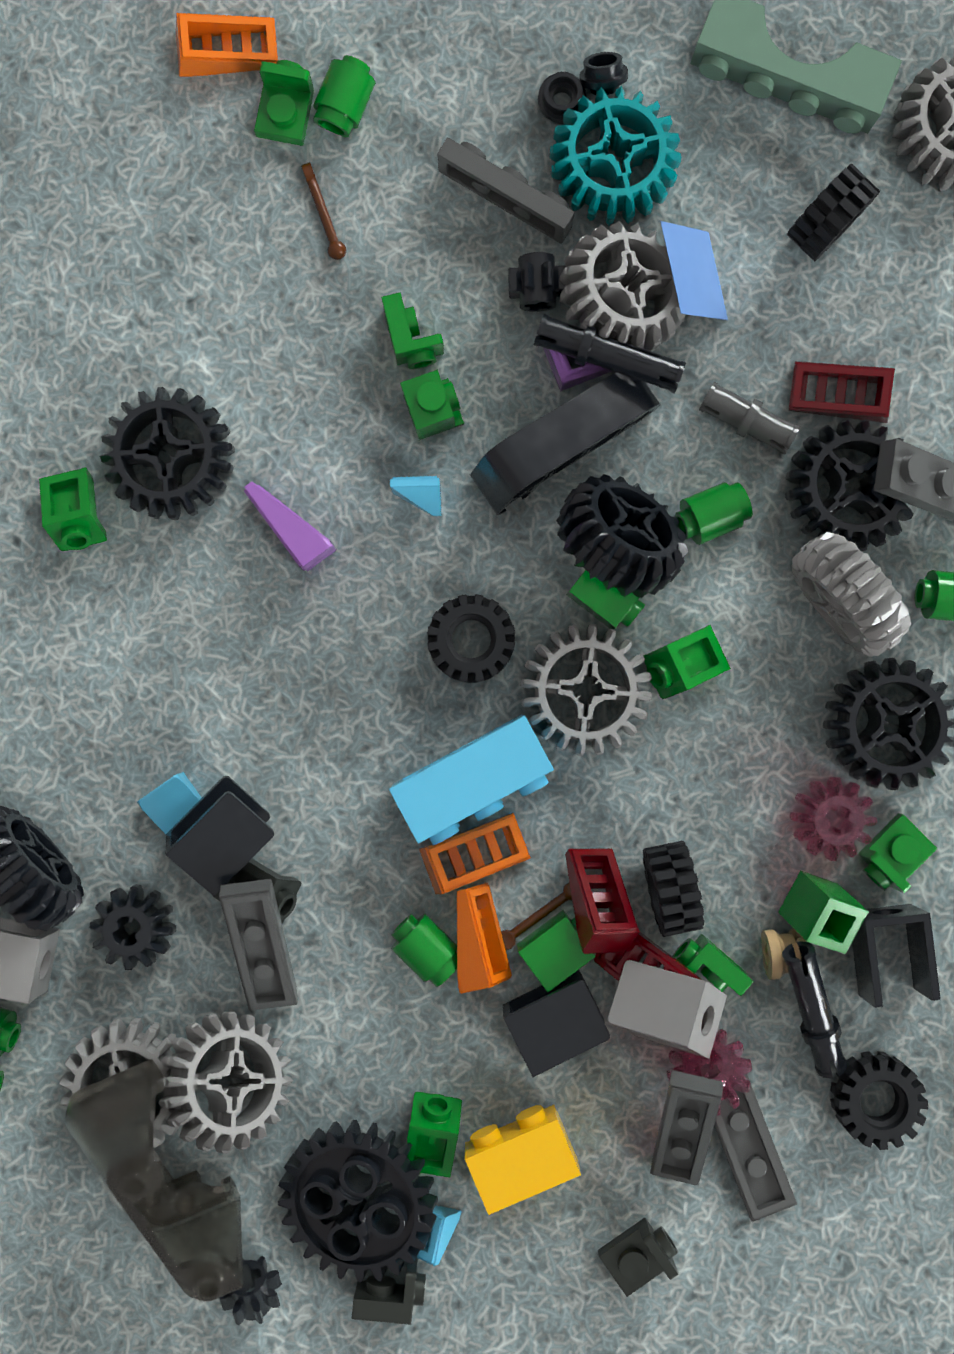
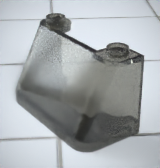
M153 1059L84 1087L72 1094L67 1102L65 1126L67 1131L183 1292L191 1298L207 1302L242 1288L241 1202L235 1183L229 1176L221 1180V1186H210L201 1182V1176L197 1170L173 1179L153 1149L155 1098L157 1094L163 1091L164 1076Z

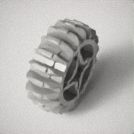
M941 57L933 63L930 69L924 68L920 70L913 79V83L907 85L902 92L901 103L895 109L893 117L898 123L893 129L892 138L904 140L897 148L896 156H907L909 154L913 156V159L907 165V172L915 171L919 166L926 170L922 176V185L929 183L934 176L940 177L938 181L940 192L947 190L954 182V152L949 150L954 149V130L949 131L954 125V57L949 63ZM928 108L932 111L930 117L936 124L937 132L935 136L928 123Z
M619 220L617 223L612 224L609 230L601 224L593 230L591 235L586 234L581 237L575 245V249L571 250L564 261L566 268L560 275V281L566 287L560 294L559 302L571 306L566 313V320H578L581 324L580 327L585 330L587 325L597 327L596 333L604 339L610 337L620 341V343H628L648 351H654L660 344L667 342L675 334V329L684 321L685 314L680 313L666 245L661 246L656 242L657 230L644 236L641 233L639 222L630 226L628 231H626ZM607 262L608 270L604 276L594 279V266ZM654 300V315L644 318L642 310L646 306V302Z
M827 531L807 542L799 549L800 552L792 558V573L795 576V582L802 589L804 596L831 629L846 644H851L855 651L870 657L874 655L879 656L886 649L888 651L901 641L900 638L909 632L911 621L908 607L902 603V595L894 589L892 581L883 574L881 567L876 566L872 562L868 553L860 551L855 543L848 542L844 536Z
M596 624L588 625L586 639H580L579 629L576 625L568 627L570 641L564 643L557 631L550 634L551 642L556 649L550 652L546 646L538 644L535 647V651L545 660L541 665L535 661L527 660L524 665L529 671L537 673L536 680L522 679L520 681V687L525 689L534 688L535 697L521 700L522 707L534 705L538 707L539 712L527 719L529 724L533 726L545 720L548 726L541 731L539 736L542 740L546 741L551 738L555 731L561 734L556 743V749L564 751L569 740L574 739V751L577 756L584 755L586 741L592 742V748L596 755L603 754L604 745L602 739L605 737L608 738L614 748L621 747L622 741L616 731L621 728L626 734L635 736L638 731L634 725L628 722V719L631 715L645 720L648 716L645 710L635 707L636 701L652 700L651 692H638L637 683L650 681L652 679L651 674L644 672L635 675L633 667L645 661L644 656L638 654L629 660L624 656L633 644L629 639L622 641L617 648L612 646L611 644L616 637L614 629H608L602 641L596 640L598 632ZM582 649L579 669L573 678L569 680L547 679L551 668L559 658L568 652ZM597 651L609 657L617 665L622 673L625 686L611 685L600 678L598 662L596 661ZM589 665L588 677L594 679L591 685L597 683L598 689L609 690L610 694L590 696L588 704H585L583 715L584 704L578 701L581 695L574 696L573 691L563 690L561 685L574 686V684L582 683L584 676L587 675ZM546 693L563 695L572 701L575 710L574 729L565 726L554 716L548 705ZM604 700L623 701L620 711L613 720L601 728L589 731L590 719H592L594 709L598 703Z
M223 1012L220 1019L216 1014L206 1015L203 1017L202 1026L198 1023L187 1025L185 1029L188 1040L178 1037L171 1041L173 1049L178 1053L177 1057L165 1056L161 1060L165 1067L171 1068L170 1077H160L157 1081L158 1086L170 1088V1095L164 1096L159 1101L161 1108H175L166 1121L170 1127L183 1125L179 1136L183 1141L192 1142L196 1139L198 1149L209 1151L214 1146L216 1152L229 1153L233 1145L236 1149L242 1150L250 1147V1137L260 1140L267 1137L264 1122L277 1124L281 1121L274 1108L276 1105L285 1106L290 1102L285 1095L280 1094L281 1087L288 1086L294 1081L290 1076H282L281 1068L286 1067L291 1062V1059L288 1056L276 1055L284 1041H281L280 1038L268 1039L271 1030L270 1026L267 1024L255 1026V1017L252 1015H242L238 1019L235 1012ZM216 1044V1050L211 1051V1059L207 1068L202 1072L196 1073L203 1055ZM239 1045H241L251 1057L252 1062L254 1064L255 1073L250 1071L246 1067L244 1063V1051L239 1050ZM230 1075V1078L242 1079L241 1083H230V1086L222 1087L221 1084H209L211 1079H222V1076ZM195 1090H200L206 1095L209 1105L208 1111L213 1112V1121L199 1107ZM254 1090L250 1103L241 1113L243 1099L246 1094Z
M134 1018L129 1023L128 1028H126L122 1019L112 1021L109 1025V1030L99 1025L91 1031V1039L83 1037L76 1044L78 1054H71L65 1061L64 1065L71 1072L65 1073L60 1078L59 1085L71 1091L61 1097L60 1105L74 1106L75 1110L67 1117V1124H75L81 1121L85 1127L79 1133V1140L88 1138L91 1133L98 1137L96 1140V1151L102 1150L108 1142H113L115 1156L122 1155L127 1149L128 1144L135 1155L145 1150L147 1142L154 1148L158 1147L165 1140V1133L174 1135L179 1127H170L166 1122L175 1108H161L159 1113L145 1120L142 1113L146 1107L145 1096L152 1095L157 1088H161L158 1086V1079L160 1077H170L171 1068L165 1067L161 1060L165 1056L177 1057L178 1055L177 1052L173 1053L170 1049L172 1046L171 1041L177 1038L176 1034L170 1033L163 1041L156 1038L160 1032L159 1023H153L145 1033H142L143 1023L141 1018ZM111 1052L113 1062L109 1065L110 1078H105L100 1084L93 1085L92 1077L97 1060L100 1056ZM135 1053L147 1058L156 1068L142 1066L138 1062ZM123 1078L128 1079L127 1085L132 1082L135 1088L138 1087L133 1094L127 1093L128 1088L124 1091L120 1085L117 1086ZM164 1087V1096L170 1095V1088ZM101 1105L112 1107L117 1112L119 1119L109 1114Z

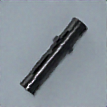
M547 314L543 315L534 346H541L576 358L575 364L585 366L587 362L658 386L675 394L686 362H680L628 343H620V341L610 337L604 339L596 333L597 327L594 326L590 327L587 325L585 330L549 317Z
M797 942L801 955L799 960V958H796L793 945L789 944L784 948L782 956L787 965L803 1019L800 1026L802 1037L805 1043L811 1047L818 1075L823 1078H834L829 1064L830 1061H833L839 1077L847 1069V1062L839 1042L842 1031L838 1019L831 1013L816 959L815 947L809 942Z

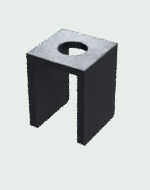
M223 776L166 834L165 855L215 896L220 891L221 885H226L273 838L274 831L266 823L270 819V814L229 776Z
M912 904L867 909L869 912L852 941L858 995L874 1008L883 1006L874 927L906 924L913 989L931 1001L940 1000L930 913Z
M577 970L549 992L541 985L503 1004V1018L532 1077L610 1039V1033L605 1025L604 1018L580 970Z

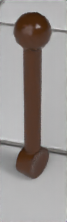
M311 163L301 165L329 241L328 254L332 259L340 260L346 254V246L341 241H338Z
M570 883L564 886L563 892L513 929L501 931L505 950L511 949L515 945L516 938L566 901H572Z

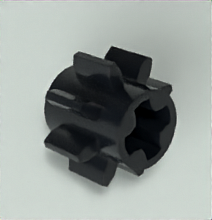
M532 252L521 255L518 258V268L508 269L509 298H520V309L524 311L542 312L554 309L556 307V297H560L561 292L566 287L560 281V275L566 266H555V256L546 252Z
M261 1256L257 1261L244 1260L240 1257L238 1258V1264L233 1267L230 1273H222L221 1278L227 1291L222 1292L219 1295L223 1311L233 1309L232 1313L237 1325H240L244 1319L249 1321L256 1320L259 1324H262L263 1317L269 1312L271 1307L279 1308L280 1302L275 1289L282 1285L278 1270H272L267 1273L265 1257ZM255 1287L254 1290L247 1292L249 1289Z

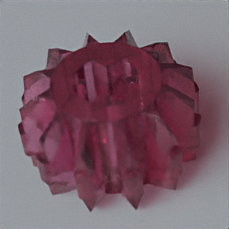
M829 777L826 788L820 781H811L809 783L810 791L814 797L811 798L802 793H798L795 797L798 803L806 806L805 811L790 813L791 820L805 823V825L799 827L793 833L795 839L799 841L809 840L806 851L814 856L824 851L825 858L830 861H837L841 850L849 857L857 856L855 840L864 844L872 842V838L862 832L864 825L873 826L878 823L876 817L863 814L873 804L872 799L867 796L858 797L860 785L849 782L843 787L839 777ZM829 810L836 811L837 817L842 820L838 827L831 826L829 819L825 818Z
M720 1029L716 1033L709 1059L685 1051L671 1050L668 1055L669 1060L676 1067L667 1071L668 1081H670L672 1070L702 1077L700 1068L705 1064H710V1068L713 1069L715 1064L717 1065L719 1075L712 1079L724 1082L721 1101L725 1099L729 1106L737 1108L740 1102L735 1091H750V1080L743 1075L752 1071V1064L750 1059L741 1058L744 1052L743 1044L740 1041H734L727 1045V1032ZM708 1073L705 1074V1078H709ZM721 1105L719 1106L717 1116L721 1115Z

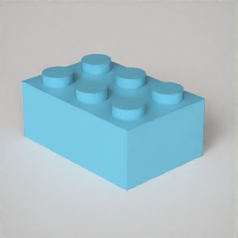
M521 714L397 781L389 788V791L417 843L419 844L429 838L432 845H436L460 831L458 829L460 827L458 822L474 814L477 821H480L504 808L502 798L519 790L521 796L524 797L547 785L549 782L545 775L552 772L554 768L526 716Z

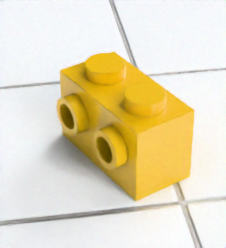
M542 1105L529 1107L516 1116V1121L500 1128L496 1124L485 1126L474 1132L470 1136V1141L465 1142V1161L488 1215L581 1176L577 1156L555 1105L543 1108Z

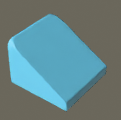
M182 772L172 776L137 801V803L150 819L167 834L202 797L185 773Z

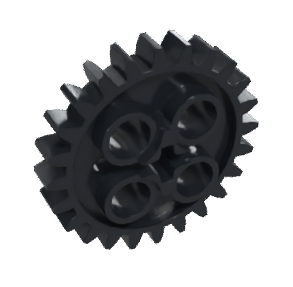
M352 1120L344 1133L342 1127L336 1121L333 1122L327 1133L318 1128L309 1141L303 1139L284 1166L286 1173L278 1186L285 1191L278 1200V1206L290 1210H288L281 1222L283 1225H296L297 1229L290 1240L292 1243L306 1241L308 1246L304 1252V1258L307 1259L316 1253L322 1256L320 1270L324 1271L332 1262L337 1265V1274L340 1279L345 1276L349 1268L354 1269L358 1282L363 1281L368 1270H371L377 1281H382L387 1268L395 1275L400 1274L404 1263L407 1262L412 1265L420 1249L424 1250L431 1235L430 1232L437 1218L432 1212L437 1204L438 1196L429 1194L434 1178L419 1176L426 1161L424 1158L413 1161L408 1159L407 1156L412 1148L411 1143H407L399 1149L393 1145L396 1136L395 1131L392 1130L382 1139L378 1137L377 1123H372L367 1133H361L358 1121ZM357 1165L365 1167L371 1174L361 1171ZM386 1181L391 1182V1183H389V1184L383 1185L382 1187H381V1186L377 1187L378 1185H380V1184H382V1183H384V1182H386ZM318 1187L327 1190L330 1195L323 1193ZM384 1207L394 1210L396 1214L388 1212ZM333 1215L336 1216L331 1220H326V1218H329ZM345 1229L353 1231L357 1236L349 1234Z

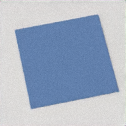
M660 221L680 313L728 320L709 232Z

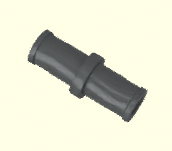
M713 382L699 408L700 411H704L737 428L736 434L744 438L748 434L781 451L780 453L784 455L801 427L762 408L763 402L757 399L750 402L719 386L716 382Z

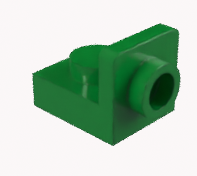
M278 60L276 64L262 61L259 73L263 81V88L254 128L255 135L258 138L303 146L314 95L310 72L299 64L288 60Z
M401 292L381 297L397 366L408 364L409 369H420L436 363V356L444 354L442 335L435 334L412 340V337L420 336L414 307L404 308Z
M86 467L39 479L42 526L61 551L81 550L107 540L106 530L97 518L94 480Z
M711 625L643 655L647 672L651 674L652 679L650 683L657 689L662 699L687 691L731 669Z
M898 813L858 855L868 864L863 869V872L878 887L885 891L890 886L905 894L912 887L906 880L938 848L904 814Z
M703 934L695 941L691 938L685 940L672 956L694 974L704 964L705 967L700 973L721 992L729 986L738 995L742 996L754 982L746 971Z
M414 1093L406 1144H412L411 1151L407 1156L410 1161L423 1158L426 1161L420 1173L451 1177L459 1136L461 1099L441 1094Z

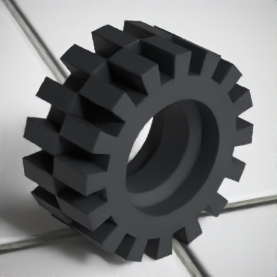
M849 164L817 196L815 201L806 208L805 212L789 229L787 236L815 262L865 211L880 193V190L853 164Z
M464 594L456 599L448 600L435 612L431 624L428 626L427 645L432 660L444 674L457 681L476 683L494 677L507 665L514 651L515 629L509 614L499 606V603L493 599L489 600L483 595L467 596ZM467 620L481 622L490 633L491 642L488 650L477 658L461 656L456 652L452 644V635L455 628Z
M678 841L643 848V865L648 884V893L651 898L652 911H654L655 921L662 937L703 929L704 909L700 901L702 900L701 891L698 889L697 873L694 872V863L685 842Z
M869 1051L862 1052V1058L858 1060L853 1056L846 1060L849 1064L846 1072L838 1077L837 1083L831 1082L830 1091L834 1094V1098L830 1099L831 1106L835 1110V1116L855 1140L857 1138L863 1145L870 1148L872 1143H874L879 1150H888V1142H892L896 1148L905 1145L901 1138L904 1134H907L913 1140L918 1134L912 1128L914 1123L916 1122L924 1126L926 1117L920 1113V1109H928V1100L922 1096V1093H925L926 1090L924 1085L917 1079L918 1076L902 1061L894 1056L892 1058L884 1052L877 1051V1055H873ZM874 1082H886L893 1087L895 1092L893 1107L882 1116L865 1114L860 1104L862 1092L868 1085Z

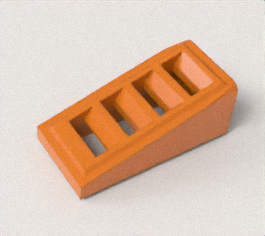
M176 13L179 77L259 71L262 61L275 64L278 61L274 18ZM260 32L262 53L252 52L251 33ZM240 34L242 52L233 51L231 35ZM221 36L222 51H213L212 37ZM193 38H201L202 50H193Z
M514 813L453 835L436 845L430 844L419 849L435 894H445L531 859ZM501 828L511 855L504 858L493 832ZM484 836L493 861L486 865L476 842V838ZM463 843L466 845L474 867L473 870L466 872L457 848L458 845ZM447 851L455 877L447 879L438 853Z
M488 883L457 891V978L459 993L462 994L493 987L510 979L512 976Z

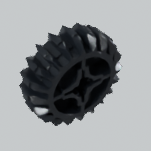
M157 387L155 401H152L144 391L138 392L137 399L140 406L134 408L128 402H121V408L127 416L123 421L117 417H110L109 424L117 429L115 435L106 434L101 436L102 442L113 448V451L105 452L100 456L101 462L105 465L115 466L105 474V479L111 484H119L115 495L121 500L131 498L130 508L138 513L147 507L148 516L153 519H159L165 509L168 518L178 520L181 514L180 505L182 504L188 514L195 516L198 514L195 499L199 497L205 504L211 506L215 500L206 492L209 487L213 485L220 491H225L227 487L216 476L218 471L226 474L233 472L234 466L225 460H221L220 456H230L235 453V447L231 443L218 441L225 439L231 431L226 424H216L221 414L214 407L205 410L206 401L199 395H196L188 402V393L184 389L177 388L170 399V395L164 387ZM173 417L187 419L195 423L202 434L204 443L195 444L191 440L179 439L177 429L173 426ZM153 423L150 438L144 443L135 444L141 431ZM167 444H170L177 450L175 457L170 456L172 461L169 463H165L158 458L160 450L166 452L163 447ZM201 459H203L197 474L191 481L179 488V485H182V473L185 468L190 464L201 462ZM141 464L144 467H155L157 479L163 482V491H153L145 488L136 477L133 465Z
M843 420L837 425L836 431L831 426L826 425L819 430V439L810 436L803 442L806 452L798 451L791 459L799 469L790 470L786 473L785 478L790 483L799 484L798 488L791 489L785 493L786 500L794 501L800 499L801 506L791 511V517L796 519L806 514L810 521L803 525L802 533L807 535L819 528L821 531L818 537L827 531L844 536L848 542L855 543L858 549L863 552L867 550L869 542L875 547H879L886 543V534L896 536L902 532L899 520H910L914 512L905 502L887 496L884 505L882 503L884 497L879 492L874 491L880 444L886 440L888 427L881 426L871 435L869 420H862L855 429H853L849 420ZM853 449L861 451L872 458L863 465H856L845 457L839 459L833 451ZM820 466L825 470L822 475L827 479L830 486L829 496L823 503L817 488V476ZM866 472V475L859 481L860 487L856 489L858 492L839 500L847 491L845 485L850 483L848 480ZM848 506L854 508L860 514L866 512L873 521L869 524H850L837 519L833 515L838 510Z
M603 474L600 478L590 476L585 482L580 483L576 489H572L564 500L565 504L560 509V515L556 520L560 526L557 535L566 542L563 551L574 555L576 558L574 566L583 567L590 573L589 580L592 578L599 579L603 582L606 590L616 587L624 597L632 592L635 596L643 598L647 593L655 595L660 589H664L681 571L680 567L685 562L684 557L688 552V548L684 543L687 536L682 530L677 528L680 521L668 514L667 505H661L654 499V493L650 495L641 490L638 483L633 486L629 485L621 476L616 480H613L606 474Z
M885 658L881 668L876 661H868L864 663V675L858 670H850L847 673V677L853 688L842 683L836 684L833 689L837 695L844 698L842 703L827 701L825 708L829 711L838 712L837 720H826L822 724L824 729L838 731V736L826 741L828 748H844L835 759L837 765L845 766L852 763L849 770L851 778L859 780L866 775L867 786L878 788L884 782L888 790H898L901 780L907 787L913 788L918 786V773L924 778L929 779L936 776L931 762L946 765L950 761L941 749L943 746L954 747V737L947 736L948 728H954V718H947L946 712L954 709V700H941L940 698L946 692L948 685L944 682L930 685L934 672L930 669H922L916 673V663L912 660L903 661L899 667L895 658ZM888 683L897 684L909 690L914 697L909 701H902L898 705H894L888 697H881L875 689ZM864 701L865 703L862 706L868 714V723L866 728L857 734V714ZM925 714L926 727L921 742L916 734V724ZM887 715L898 716L899 724H895L898 727L896 733L885 732L884 724L889 723L884 721ZM889 742L895 750L902 751L906 759L894 764H883L872 758L867 751L873 747L880 748Z
M0 806V907L2 912L11 914L16 922L25 923L30 929H39L46 932L67 920L75 913V909L83 903L84 891L81 886V879L74 872L73 865L44 831L33 824L30 817H23L17 810Z

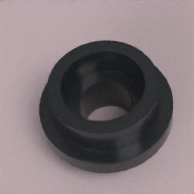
M600 52L588 56L584 59V69L579 74L582 87L590 89V92L596 95V92L601 87L607 95L613 94L620 85L628 80V68L622 63V56L615 52Z
M557 72L546 78L541 84L538 93L539 108L542 114L550 121L563 123V115L568 108L578 111V100L583 95L586 97V90L575 75L569 72ZM557 93H566L571 101L567 105H558L554 102L553 97Z

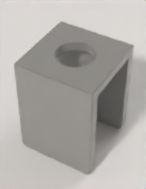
M0 917V999L29 1004L48 991L60 929L50 928L46 932L39 929L33 930L28 928L25 923L21 924L15 920Z
M627 960L624 963L608 1016V1022L628 1029L630 1034L709 1059L727 995L707 981Z

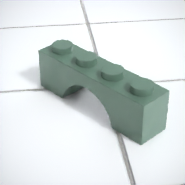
M714 0L690 64L699 67L700 73L711 80L721 81L727 78L742 84L745 91L754 97L768 98L773 96L788 102L790 109L800 115L812 116L819 114L834 120V125L843 132L855 134L862 131L868 134L883 111L902 60L856 42L845 54L830 62L821 64L799 62L785 55L772 41L766 27L765 6L751 0Z

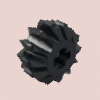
M135 884L130 887L128 894L123 889L117 888L110 892L111 902L103 900L96 905L95 909L102 918L90 922L89 928L94 932L102 933V937L93 942L92 948L98 950L107 946L110 949L106 955V964L111 965L122 956L125 970L135 968L138 960L145 967H149L156 962L155 952L165 954L170 949L171 945L164 936L175 933L177 926L170 922H162L163 918L173 912V907L165 905L158 910L154 906L160 899V892L154 890L143 900V888L141 885ZM137 920L141 930L129 935L124 926Z

